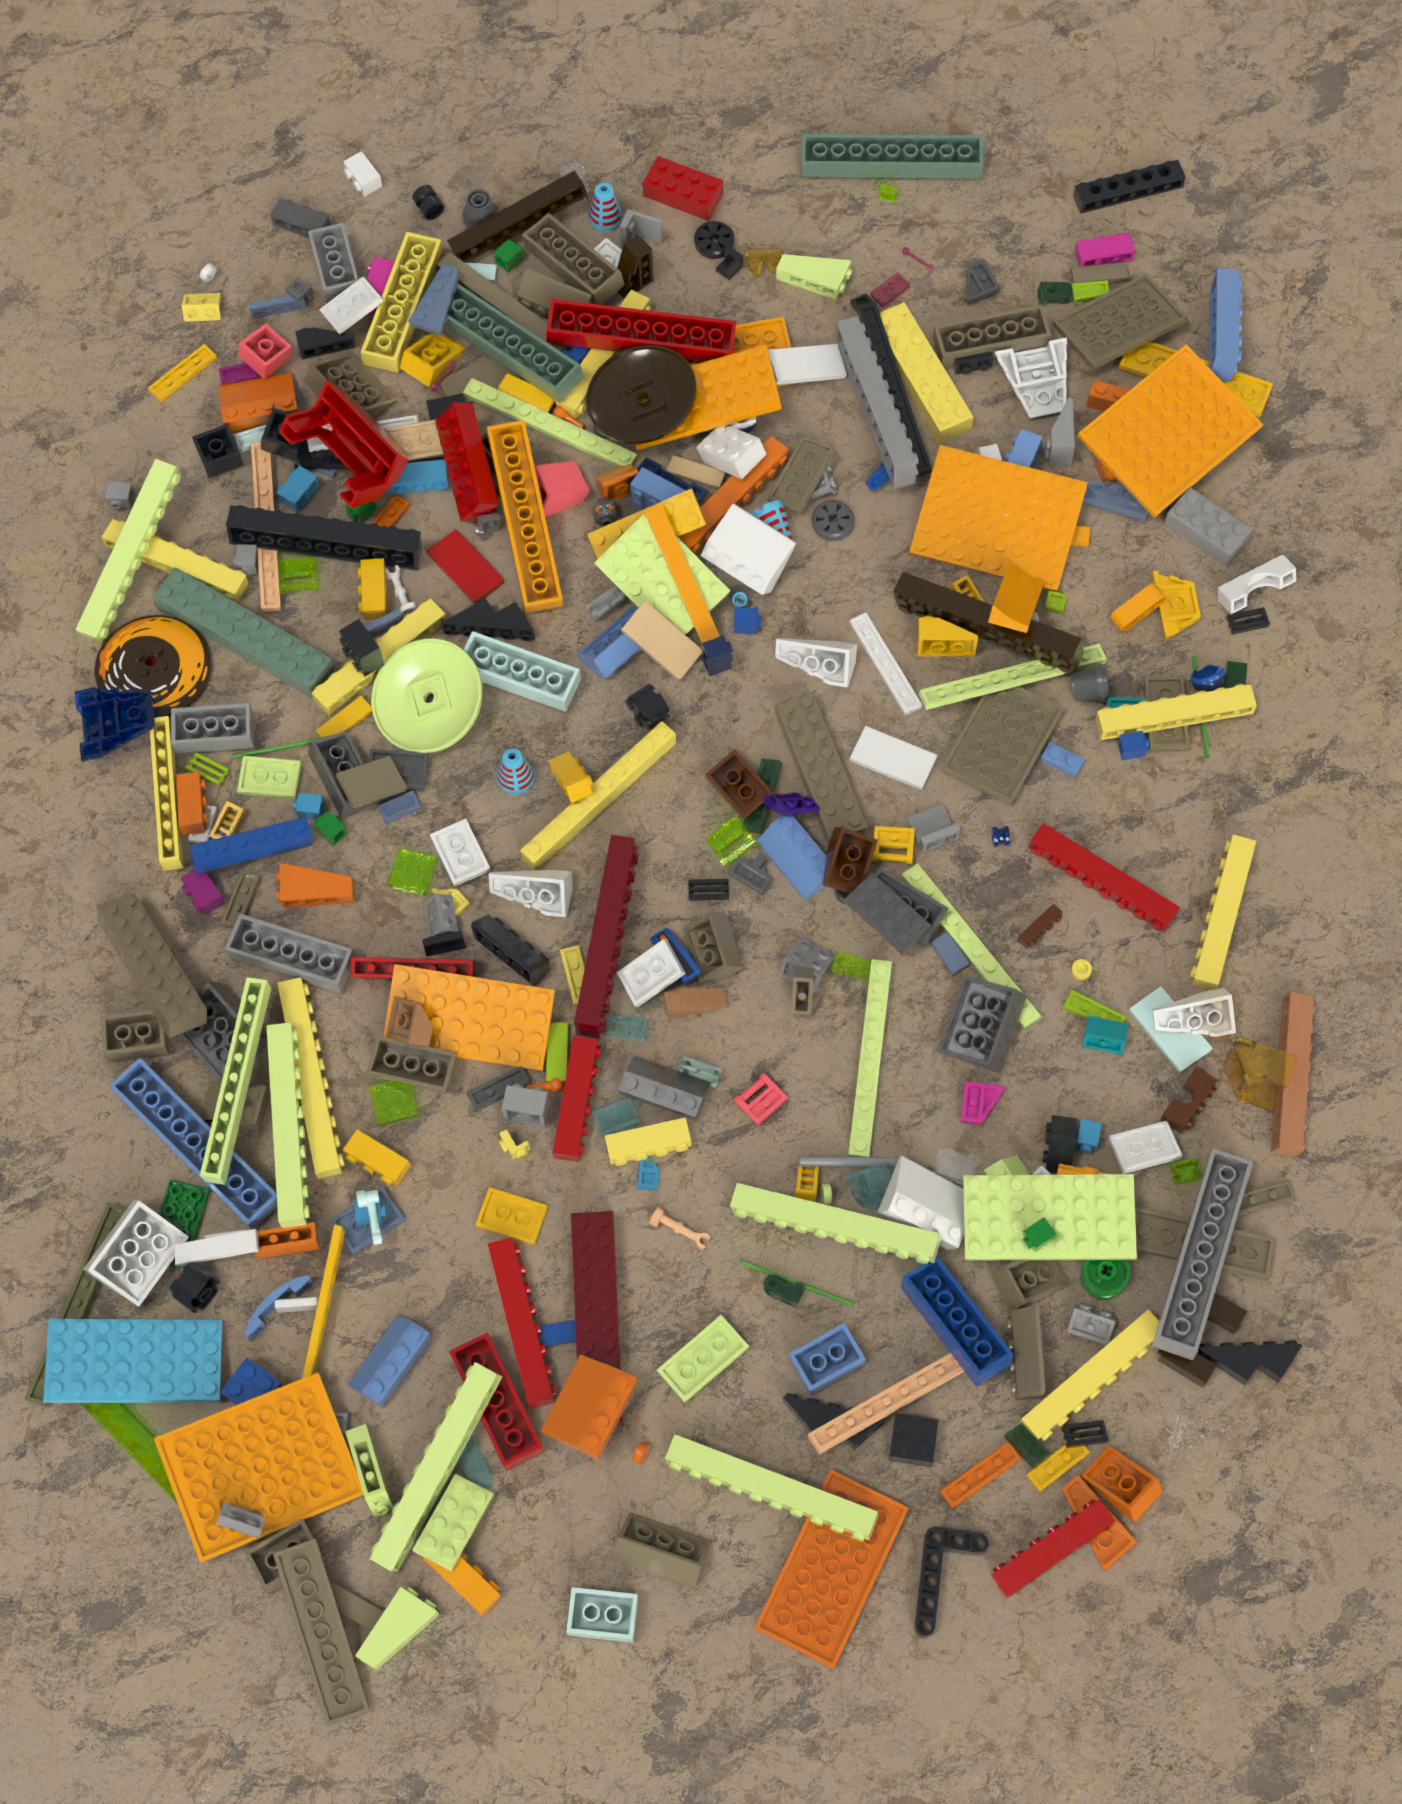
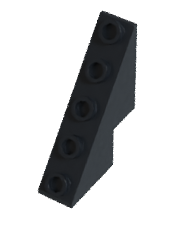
M485 598L441 622L443 633L447 635L463 634L470 637L473 631L490 638H518L524 641L535 639L534 629L516 602L495 613Z
M1295 1340L1285 1341L1284 1344L1267 1341L1263 1342V1345H1254V1342H1244L1239 1346H1233V1343H1221L1220 1346L1203 1343L1199 1345L1197 1354L1216 1364L1217 1368L1244 1386L1256 1369L1278 1383L1299 1352L1302 1344H1297Z
M787 1393L783 1397L785 1405L809 1432L849 1411L848 1409L840 1408L841 1405L836 1403L825 1405L820 1404L819 1400L807 1398V1400L798 1399L799 1396ZM885 1419L877 1421L845 1441L855 1450L885 1423Z

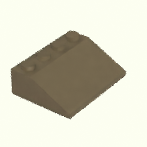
M353 352L310 364L304 382L317 396H319L326 379L330 380L354 398L373 418L397 402L392 394L363 365Z

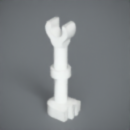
M395 565L396 571L394 573H390L388 568L385 569L387 578L392 580L394 584L395 595L401 603L399 610L402 617H405L407 614L414 612L417 606L415 602L408 603L406 589L402 587L399 579L401 574L399 566Z

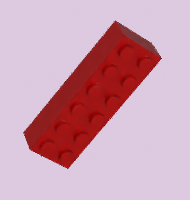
M453 402L435 420V425L460 521L478 522L477 516L489 514L499 503L474 406L471 403Z
M488 1332L450 1350L449 1353L463 1383L467 1378V1370L475 1362L502 1376L481 1416V1421L505 1471L543 1453V1446Z

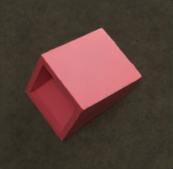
M576 461L535 466L545 517L584 502L589 493V487L585 483Z

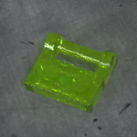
M316 557L278 560L280 594H286L288 591L319 590ZM311 578V582L286 584L285 581Z
M735 815L705 838L725 867L731 864L730 861L750 846L754 847L758 844L738 815ZM743 836L746 838L744 842L727 855H724L723 851Z

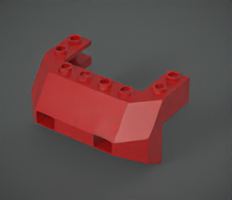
M326 379L314 407L286 415L279 430V433L290 444L318 437L348 470L355 475L348 478L345 482V485L350 490L341 492L339 495L351 508L378 500L401 477L409 461L406 451L354 398L328 379Z

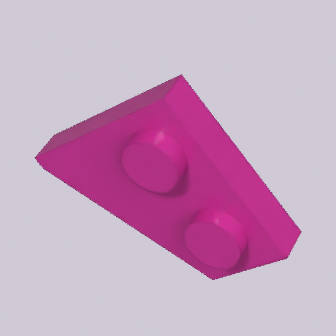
M965 1081L961 1123L982 1125L1004 1092L1005 1086Z

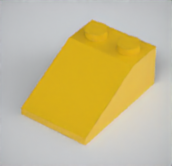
M429 333L404 350L400 369L419 380L422 384L430 387L438 379L442 378L465 351V347L445 334H442L441 337Z
M932 616L919 617L917 656H975L978 635L940 618Z

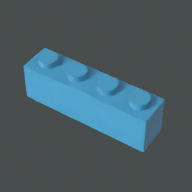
M434 460L407 463L401 477L382 496L396 493H422L429 490L441 491L449 489L448 470L445 461Z

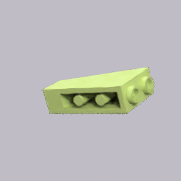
M783 254L776 268V279L837 300L839 295L844 293L846 288L845 282L850 280L853 269H851V261Z
M364 1424L345 1432L365 1500L374 1517L377 1515L382 1516L393 1510L394 1506L367 1425Z
M400 1587L355 1656L377 1670L439 1615L438 1611L435 1610L437 1606L428 1599L424 1602L418 1599L417 1596L419 1594L410 1587H407L406 1590Z

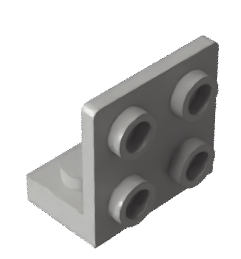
M627 209L619 226L621 248H623V245L629 238H633L637 234L643 239L661 244L662 221L657 217Z
M944 805L907 818L910 828H915L914 837L922 853L959 840L960 829L957 824H952Z
M800 937L785 956L779 976L793 982L794 967L814 968L813 993H815L823 973L836 955Z

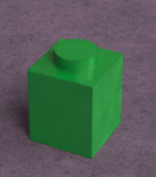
M508 239L494 252L495 263L509 273L523 260L522 247L517 242L514 243Z
M375 501L354 508L345 504L347 516L352 521L362 524L377 510Z
M329 811L318 816L314 823L316 831L332 846L347 834L345 825Z
M1043 1217L1023 1231L1024 1238H1022V1241L1028 1249L1032 1248L1034 1252H1037L1056 1239L1057 1234L1046 1218Z

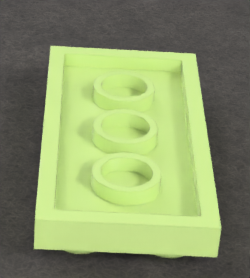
M720 1315L660 1366L657 1372L685 1404L748 1350L749 1345L726 1319Z
M455 1474L415 1544L413 1552L452 1572L494 1493Z

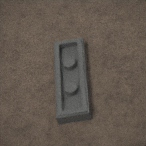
M517 1067L467 1092V1095L475 1111L478 1112L504 1099L507 1085L520 1084L525 1088L531 1082L524 1068Z

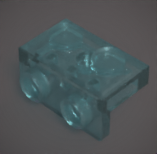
M630 1096L591 1111L601 1136L617 1133V1130L622 1128L625 1130L637 1126L636 1123L640 1122Z

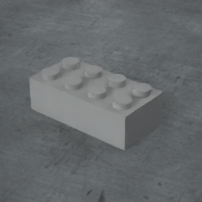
M344 223L308 231L326 303L359 280Z
M1191 487L1167 513L1165 520L1167 527L1226 567L1246 545L1252 533L1251 528Z
M250 703L171 708V744L175 753L254 748V722Z

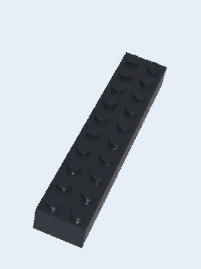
M230 505L226 522L229 544L256 545L260 549L353 562L384 558L385 566L395 567V565H398L399 568L419 570L422 554L421 532L414 529L405 530L394 526L384 527L377 524H362L357 521H341L337 518L326 519L320 516H305L300 513H284L280 510L269 511L263 508H248L243 505Z

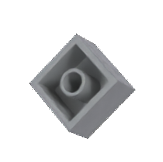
M520 1084L507 1085L502 1105L505 1121L546 1127L550 1107L548 1092L539 1087L527 1089Z

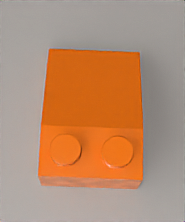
M1110 1445L1103 1450L1081 1475V1478L1108 1503L1134 1523L1137 1522L1163 1492L1158 1478Z

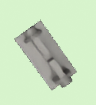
M614 585L586 604L585 608L593 622H595L623 603L626 596L622 591L619 592L617 586Z

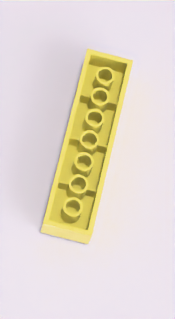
M406 232L381 297L384 302L376 310L360 352L363 365L399 373L404 350L408 348L415 327L411 326L408 320L433 281L437 271L436 264L443 255L442 241L440 239Z
M905 302L880 312L902 382L938 443L972 429L974 418Z

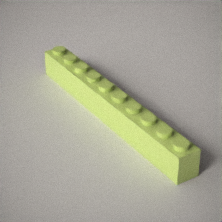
M155 459L75 629L80 635L102 643L103 639L108 636L110 624L116 619L117 609L125 599V592L131 586L133 575L141 565V558L149 548L151 536L156 533L158 521L164 516L165 506L173 496L172 491L175 485L180 481L181 472L176 466Z
M246 978L200 1176L205 1182L226 1185L271 992V987L267 980Z
M289 1022L267 1025L278 1222L282 1228L307 1225V1218H310L309 1205H306L305 1198L309 1197L308 1186L304 1184V1178H307V1167L303 1165V1158H306L305 1145H302V1138H305V1130L300 1122V1119L304 1118L303 1107L299 1106V1099H302V1089L298 1087V1080H301L300 1067H297L300 1053L295 1044V1041H299L298 1030L294 1029L292 1023Z
M740 1183L736 1184L730 1204L734 1215L741 1218L749 1216L760 1223L769 1221L780 1228L788 1226L800 1233L808 1231L820 1238L828 1236L840 1243H847L848 1241L855 1243V1246L860 1248L872 1247L879 1253L887 1254V1252L895 1253L899 1258L907 1259L911 1257L923 1264L935 1262L941 1241L940 1234Z
M476 1362L467 1370V1378L464 1384L460 1385L455 1393L456 1399L446 1409V1417L443 1423L437 1426L434 1432V1440L425 1448V1456L422 1462L418 1463L415 1467L413 1479L404 1487V1495L401 1501L394 1506L391 1520L383 1526L379 1542H376L371 1549L372 1555L370 1560L391 1572L398 1573L502 1379V1376Z
M674 1435L665 1457L666 1462L669 1464L668 1467L676 1471L684 1469L689 1471L688 1474L694 1478L700 1479L702 1476L709 1479L708 1482L720 1487L721 1484L728 1486L729 1490L736 1494L744 1492L749 1494V1498L754 1501L761 1502V1500L770 1502L769 1506L781 1510L783 1507L790 1510L789 1513L799 1518H802V1515L809 1517L812 1523L820 1526L823 1523L831 1526V1530L843 1534V1531L852 1534V1538L858 1541L870 1540L878 1519V1512L678 1435Z

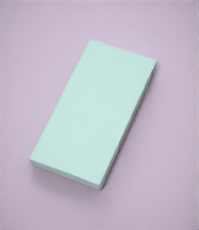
M1159 987L1132 1006L1129 1012L1181 1074L1210 1053L1213 1048L1201 1034L1194 1035L1186 1032L1176 1033L1154 1029L1152 1009L1174 1002L1166 991Z

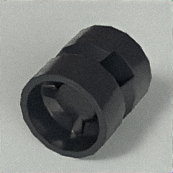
M431 185L419 187L412 195V200L426 220H433L443 213L445 206Z

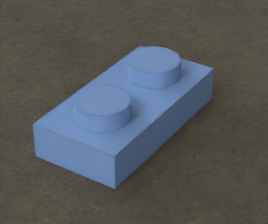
M1050 742L1041 757V761L1076 778L1085 762V758Z

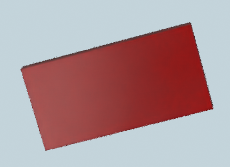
M456 529L426 551L427 555L473 604L480 602L504 583V579Z

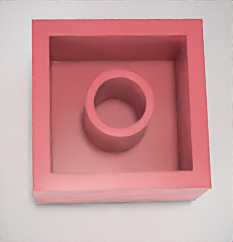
M266 323L239 343L238 356L264 380L291 360L292 346Z

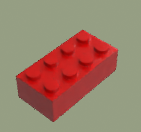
M657 156L642 183L644 197L709 221L724 194L723 180Z

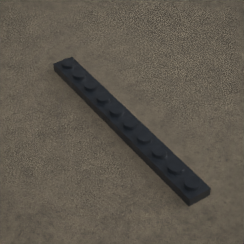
M875 302L858 307V313L861 322L864 323L866 337L870 338L871 350L875 351L877 356L876 363L882 368V378L887 380L888 392L894 398L895 409L898 408L900 412L901 424L904 423L906 427V437L911 439L912 452L916 453L918 457V464H916L918 475L916 476L931 473L932 468L877 304Z

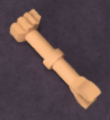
M657 1207L649 1221V1224L657 1227L659 1222L674 1229L675 1233H681L692 1239L700 1250L705 1249V1246L700 1243V1239L704 1238L709 1241L711 1238L707 1233L694 1232L685 1227L683 1222H677L664 1215V1209Z

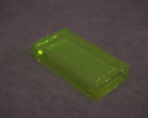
M836 951L831 972L869 982L872 960Z

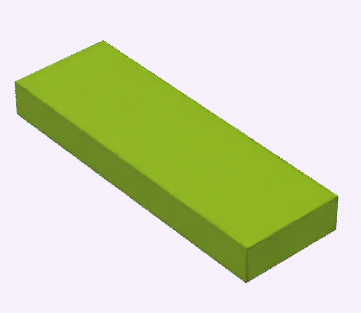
M1071 990L1062 1008L1086 1021L1088 1016L1125 1023L1127 1019L1126 1016L1074 990Z
M551 1023L547 1044L546 1082L559 1078L565 1083L568 1065V1023Z

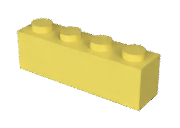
M686 1117L605 1135L610 1164H615L616 1166L624 1165L627 1161L634 1159L636 1161L646 1160L647 1156H664L674 1150L676 1152H683L688 1147H692Z

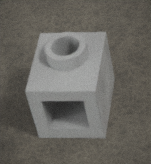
M109 481L108 487L104 490V499L107 500L109 507L114 509H132L135 495L132 484Z
M237 545L236 555H233V566L237 570L244 572L246 576L258 574V551L256 545Z

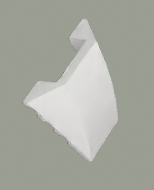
M1067 338L1051 340L1048 342L1047 347L1014 353L1013 348L994 352L1029 419L1061 413L1066 403Z

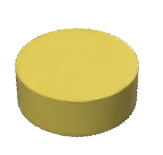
M1085 959L1076 960L1071 968L1072 976L1077 980L1088 979L1092 972L1091 964Z

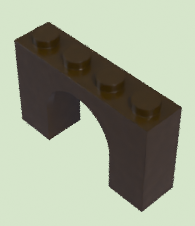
M1215 1293L1207 1321H1211L1234 1334L1247 1311ZM1161 1349L1158 1351L1161 1355L1158 1360L1160 1363L1202 1388L1206 1385L1217 1366L1199 1354H1196L1195 1358L1190 1360Z

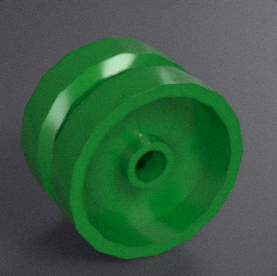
M1086 1260L1081 1269L1080 1276L1083 1289L1089 1296L1097 1300L1107 1301L1116 1298L1122 1293L1130 1278L1128 1261Z

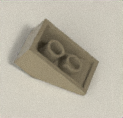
M210 1081L200 1115L204 1122H213L222 1081ZM249 1083L239 1128L260 1132L270 1095L266 1086Z
M1017 1260L1003 1266L991 1275L1010 1312L1025 1308L1070 1285L1057 1260Z

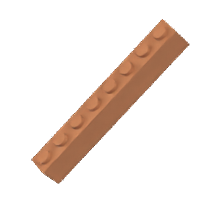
M1292 991L1286 994L1282 1000L1271 1153L1296 1157L1303 1153L1306 1145L1304 1140V1132L1307 1128L1305 1113L1308 1109L1307 1092L1310 1088L1308 1073L1311 1070L1309 1058L1313 1047L1311 1034L1314 1030L1312 1016L1315 1012V1004H1313L1314 996Z

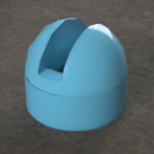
M738 592L734 594L732 602L737 608H745L748 604V598L745 593ZM737 598L743 601L744 604H741L738 601H736Z

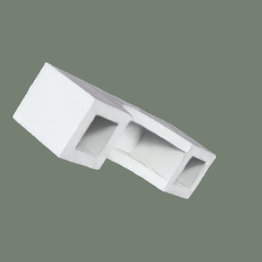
M1284 555L1274 558L1218 587V601L1230 614H1233L1247 607V596L1252 590L1262 586L1282 589L1296 582V567Z

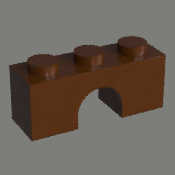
M1196 1066L1182 1088L1191 1095L1192 1102L1185 1104L1173 1099L1160 1121H1167L1169 1126L1180 1134L1184 1129L1189 1130L1195 1121L1192 1119L1195 1113L1200 1114L1206 1106L1203 1103L1206 1097L1211 1098L1217 1090L1214 1087L1217 1079Z

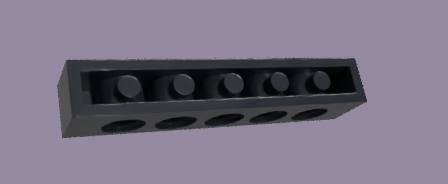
M1179 160L1166 161L1162 164L1150 165L1138 170L1134 169L1123 174H1115L1111 177L1075 185L1073 197L1081 214L1183 188L1185 174Z

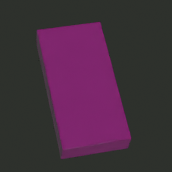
M246 363L219 368L222 385L259 378L258 373Z

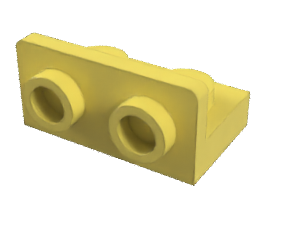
M221 293L184 294L182 301L184 321L220 320Z

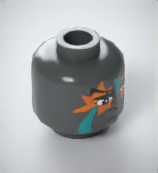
M606 497L598 499L593 505L594 521L603 527L618 520V509L615 501Z

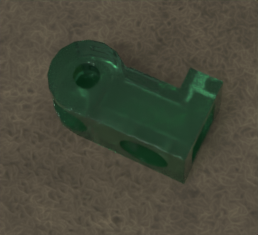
M1040 282L1037 290L1038 305L1071 303L1074 300L1072 284L1068 282Z
M773 1274L768 1275L763 1282L764 1291L768 1296L794 1308L797 1307L805 1290L804 1284L796 1282L795 1286L781 1281L777 1275Z

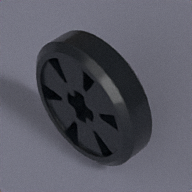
M706 222L699 226L695 232V248L706 258L724 257V250L728 246L731 248L734 246V233L723 222Z

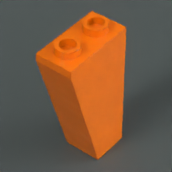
M285 863L279 864L280 871H276L277 883H280V889H277V901L281 902L283 908L355 903V886L352 877Z

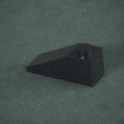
M315 327L295 331L302 360L356 348L352 334L341 333L339 335L336 331Z

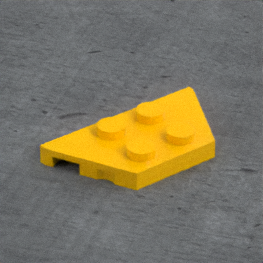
M1153 571V583L1167 597L1158 609L1164 639L1168 640L1201 618L1194 582L1180 580L1172 575L1170 577L1159 574V571Z

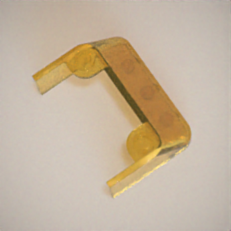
M1237 1036L1222 1066L1238 1102L1252 1104L1272 1112L1275 1105L1276 1084L1287 1087L1297 1057L1246 1037Z

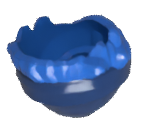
M1208 664L1199 671L1193 670L1189 681L1198 692L1214 691L1217 688L1223 687L1226 679L1225 671L1219 665Z

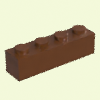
M1055 904L1051 905L1018 936L1017 941L1026 949L1029 946L1032 947L1038 938L1041 939L1044 936L1046 930L1049 931L1055 922L1058 923L1062 919L1063 912Z

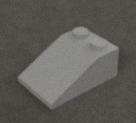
M1068 398L1051 430L1050 438L1046 439L1044 458L1048 459V466H1071L1075 448L1072 398Z

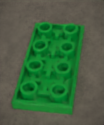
M169 1180L159 1215L189 1237L186 1242L195 1241L211 1190ZM175 1257L169 1264V1266L184 1269V1267L186 1266H176Z

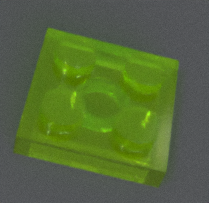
M399 848L388 881V887L427 896L437 865V857Z
M390 1080L369 1086L379 1127L419 1116L410 1084Z

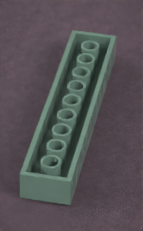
M802 134L801 177L982 179L983 135Z
M457 283L455 293L452 295L451 307H449L447 312V320L444 323V326L559 403L584 378L579 363Z
M176 567L153 595L158 608L175 618L187 622L197 631L313 698L311 692H313L314 688L319 684H323L335 669L332 658Z

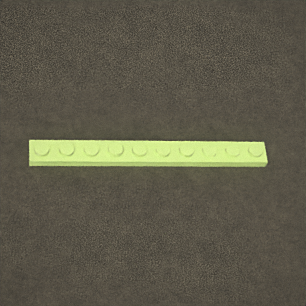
M471 378L463 391L464 397L516 421L524 420L525 425L615 467L628 464L633 465L637 458V454L473 378Z
M1100 644L1083 648L1084 654L1076 671L1093 667L1096 663H1106L1107 658ZM1034 660L921 689L919 696L925 709L928 710L1063 675L1066 672L1059 670L1054 665L1047 666L1042 664L1040 660Z
M918 863L902 873L901 877L906 883L949 908L940 926L945 932L950 934L961 952L985 981L1015 988L1022 992ZM1027 998L1018 1023L1024 1030L1041 1019V1015Z
M876 959L871 961L848 1157H869L892 961Z

